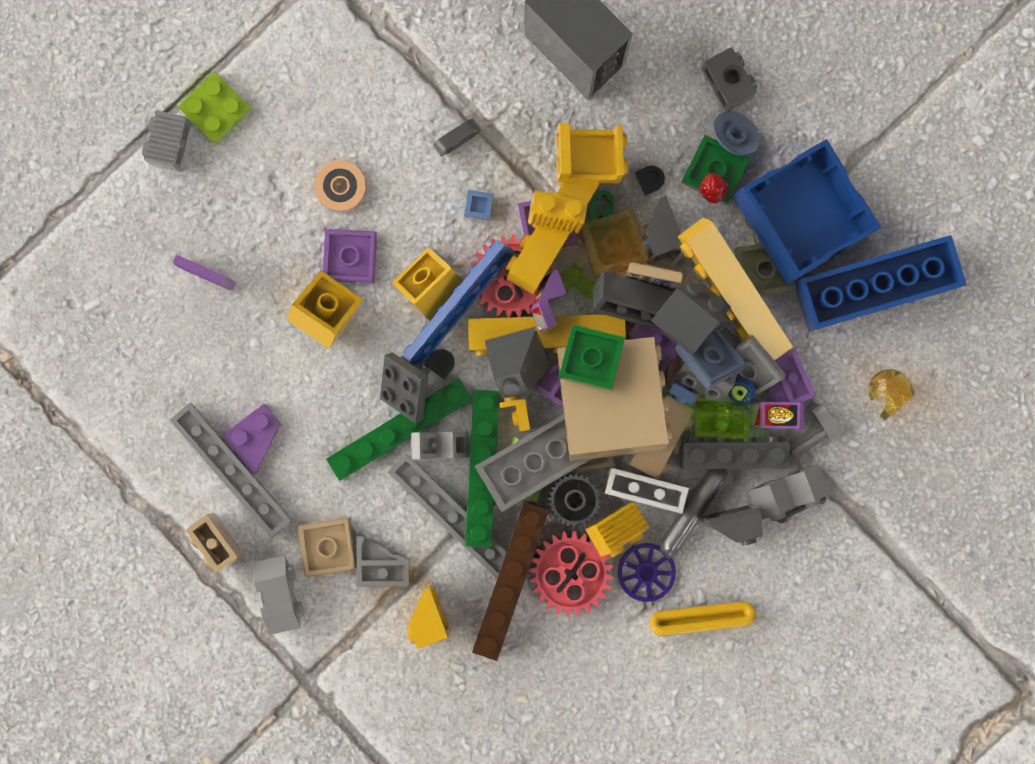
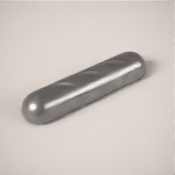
M709 469L684 505L683 513L678 514L660 542V551L664 557L670 559L677 554L728 476L726 469Z

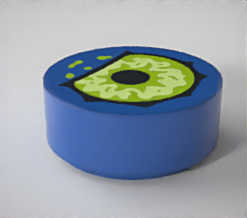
M736 378L728 396L736 404H748L755 395V386L746 378Z

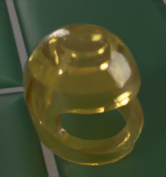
M896 369L879 371L872 377L868 386V395L871 401L879 396L884 397L887 401L880 415L885 421L916 394L910 379L906 374Z

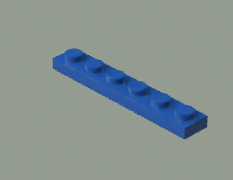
M498 239L494 244L490 245L483 258L470 269L469 275L461 284L455 287L451 297L437 309L436 315L432 320L422 327L418 337L405 348L401 358L411 365L416 363L424 364L515 254V251Z

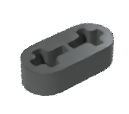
M469 119L439 138L433 146L440 156H445L475 137L481 129L475 119Z

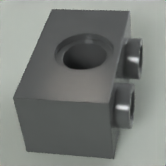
M732 47L706 60L701 68L725 112L731 111L753 99L757 93L755 79L752 75L746 73L742 56L738 52L735 53ZM725 75H734L737 78V83L731 84L727 82Z

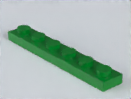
M457 378L426 397L423 420L414 423L400 413L326 458L338 480L341 481L410 439L411 433H420L472 401V398L461 380Z
M473 390L465 529L466 547L492 548L494 499L475 466L496 454L500 391Z

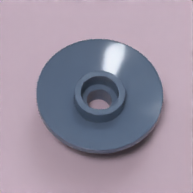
M727 111L719 114L713 122L715 138L730 153L738 156H748L758 149L760 144L759 132L747 117L737 112Z

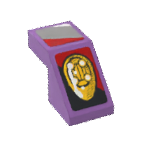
M558 269L551 271L545 276L531 307L539 333L548 331L557 325L549 303L559 300L567 294Z
M749 402L747 404L746 428L804 429V403Z

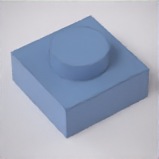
M468 190L464 216L490 221L494 194Z
M673 380L669 388V392L672 394L671 397L682 404L686 402L693 404L698 391L676 380Z

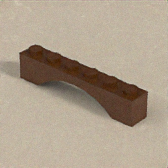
M524 500L472 653L495 661L498 660L549 512L548 508Z

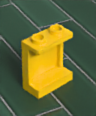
M559 123L556 131L557 182L620 183L623 176L628 172V160L624 159L623 150H626L627 134H623V126L617 125L614 130L570 129V123Z

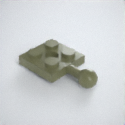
M745 218V223L747 227L752 229L747 219ZM752 229L755 245L737 247L734 249V253L759 295L765 297L794 292L796 290L795 280L786 285ZM762 263L770 265L772 268L771 275H761L758 271V266Z

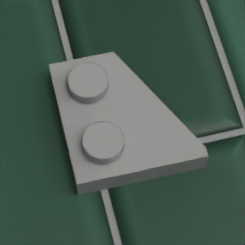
M362 535L357 536V587L410 586V559Z

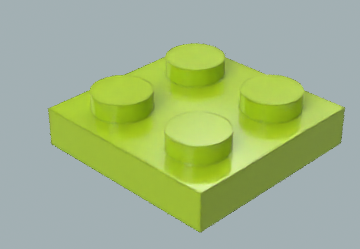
M215 71L178 106L215 145L252 110Z

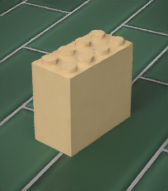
M654 337L624 340L612 391L560 379L570 461L664 451L668 443H670L672 439L671 424H666L665 421L666 413H669L667 397H662L665 377L663 370L659 371L658 369L659 360L662 359L660 344L655 345ZM566 347L557 348L559 373Z

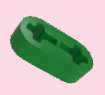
M605 190L596 192L591 200L587 232L595 240L606 238L611 229L615 202L613 195ZM601 196L606 197V201L610 202V205L605 206L604 213H599L600 205L595 202L600 200ZM598 217L603 218L602 227H606V231H601L600 235L595 234V229L591 228L592 225L597 224Z

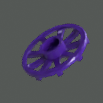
M641 543L634 545L623 554L619 561L617 570L619 583L625 593L635 600L651 602L661 599L671 590L675 582L676 567L672 558L668 559L663 556L657 562L652 563L654 549L660 551V546L656 544ZM649 548L646 561H643L638 549ZM632 552H634L639 562L638 565L625 561ZM668 560L671 571H659L657 567ZM623 565L634 569L635 573L623 577ZM658 575L671 576L667 587L657 579ZM637 578V584L630 591L624 582ZM652 582L663 590V592L653 597L650 585ZM643 583L646 584L647 597L635 595Z

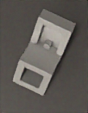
M468 431L411 433L412 459L468 458Z

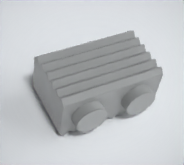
M156 110L155 116H152L149 120V141H145L142 148L144 161L153 166L180 171L192 122L187 117Z

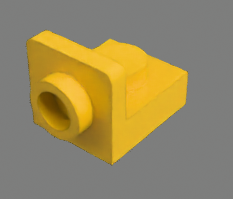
M520 395L504 398L505 402L500 403V408L516 406L517 411L512 412L514 427H519L520 432L530 430L526 400H520Z

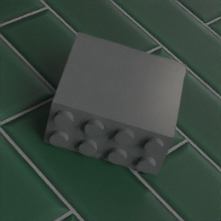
M600 0L524 1L525 36L588 100L625 65L633 33Z

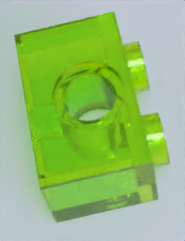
M696 401L695 436L748 439L750 425L748 404Z

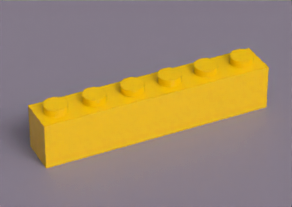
M558 182L561 185L557 193L552 191V193L588 200L589 203L600 183ZM532 224L536 228L531 236L525 235L519 248L523 249L519 257L513 255L506 267L509 270L507 280L534 295L570 235V230L566 232L565 229L561 231L559 228L555 229L553 227L550 229L549 226L545 228L544 225L540 227L539 224L536 226Z
M702 218L678 236L682 243L680 245L681 251L688 259L692 258L696 264L694 267L696 274L702 280L705 279L710 286L708 288L731 306L724 316L730 322H734L737 327L734 331L742 341L753 335L774 361L793 347L713 221Z
M605 314L554 316L557 325L548 331L539 333L534 317L468 319L469 351L475 352V356H488L485 340L536 327L544 348L553 349V354H557V348L567 346L572 324L622 336L626 340L625 320Z

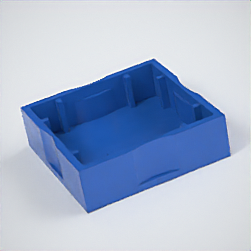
M827 139L799 154L787 165L772 170L747 184L732 196L786 285L882 228L864 198L852 185L846 169Z

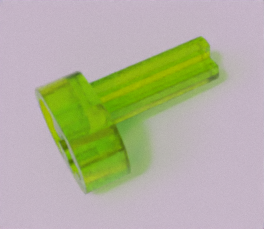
M574 262L561 278L565 291L568 293L572 286H574L593 301V285L595 283L582 274L584 269Z

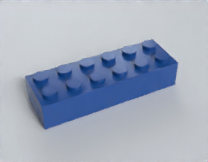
M952 235L802 278L795 282L796 293L808 332L967 285Z

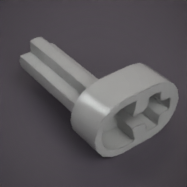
M823 404L811 411L819 426L790 444V452L795 459L826 439L832 441L842 435L839 426Z

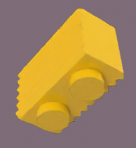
M535 190L531 200L528 223H533L535 226L539 224L540 227L544 225L545 228L549 226L550 229L553 227L555 229L559 228L561 231L565 229L566 232L570 230L571 233L575 231L577 234L585 222L588 200Z
M631 501L620 506L585 530L601 557L608 554L614 557L625 550L623 545L627 542L634 544L644 538L642 532L647 530L649 525L641 514L639 507L636 506V502Z

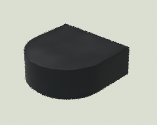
M647 166L634 173L645 197L660 190L665 181L664 172L657 166Z
M438 349L430 355L424 366L429 367L431 371L446 380L454 368L455 359L448 350Z

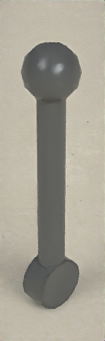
M826 497L820 499L821 505L826 502ZM802 505L785 513L786 517L776 521L784 523L788 517L808 508Z

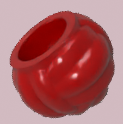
M711 173L705 176L700 183L699 193L708 202L719 203L727 194L728 184L718 174Z

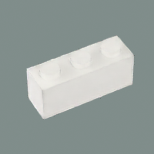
M610 467L603 493L682 514L689 488Z

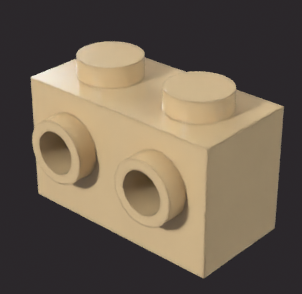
M215 513L206 514L185 530L189 535L188 538L191 544L200 550L207 566L216 573L224 570L244 555Z

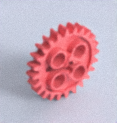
M512 234L510 241H506L504 235H501V241L510 246L515 251V254L522 252L523 249L519 248L524 236L520 242H516L514 234ZM491 239V243L494 244L496 241ZM482 245L485 255L488 246ZM477 252L475 254L479 260H481L484 256L483 254ZM471 262L472 267L478 264V262ZM550 266L547 273L552 271V266ZM503 267L500 275L495 277L481 293L482 299L479 305L482 306L488 303L487 312L490 313L495 308L497 309V317H500L502 312H506L507 318L511 317L512 312H515L517 317H521L522 310L531 315L530 307L533 305L543 280L534 295L519 287L523 294L520 298L512 282L504 280L507 278V274ZM502 288H508L512 291L513 295L509 300L504 301L498 297V292Z
M573 530L571 537L567 538L565 531H562V539L558 540L552 534L553 542L551 544L543 540L545 549L536 548V552L540 556L539 558L533 557L532 562L537 565L536 567L529 568V572L535 573L536 576L530 578L529 582L537 583V586L532 589L533 593L541 592L542 594L539 596L538 601L542 602L547 599L546 609L555 605L556 614H559L563 608L568 617L571 609H575L577 616H580V608L583 607L590 613L589 604L593 603L599 607L597 598H607L603 589L612 588L606 583V580L613 579L614 576L607 573L606 570L613 568V565L604 562L610 555L601 557L594 547L592 540L586 541V533L577 538L576 531ZM571 548L575 551V557L572 561L565 562L561 559L560 554L563 549ZM585 554V558L575 570L577 577H570L563 590L558 593L557 588L567 576L565 569L571 570L580 555ZM592 563L596 566V572L593 576L587 577L582 574V568L585 564ZM548 571H558L560 579L556 583L548 582L545 578ZM572 585H578L582 589L580 596L577 598H571L567 595V590Z

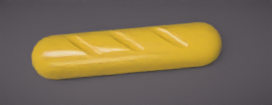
M746 601L655 612L651 616L649 627L655 635L662 637L746 627L754 622L756 611Z

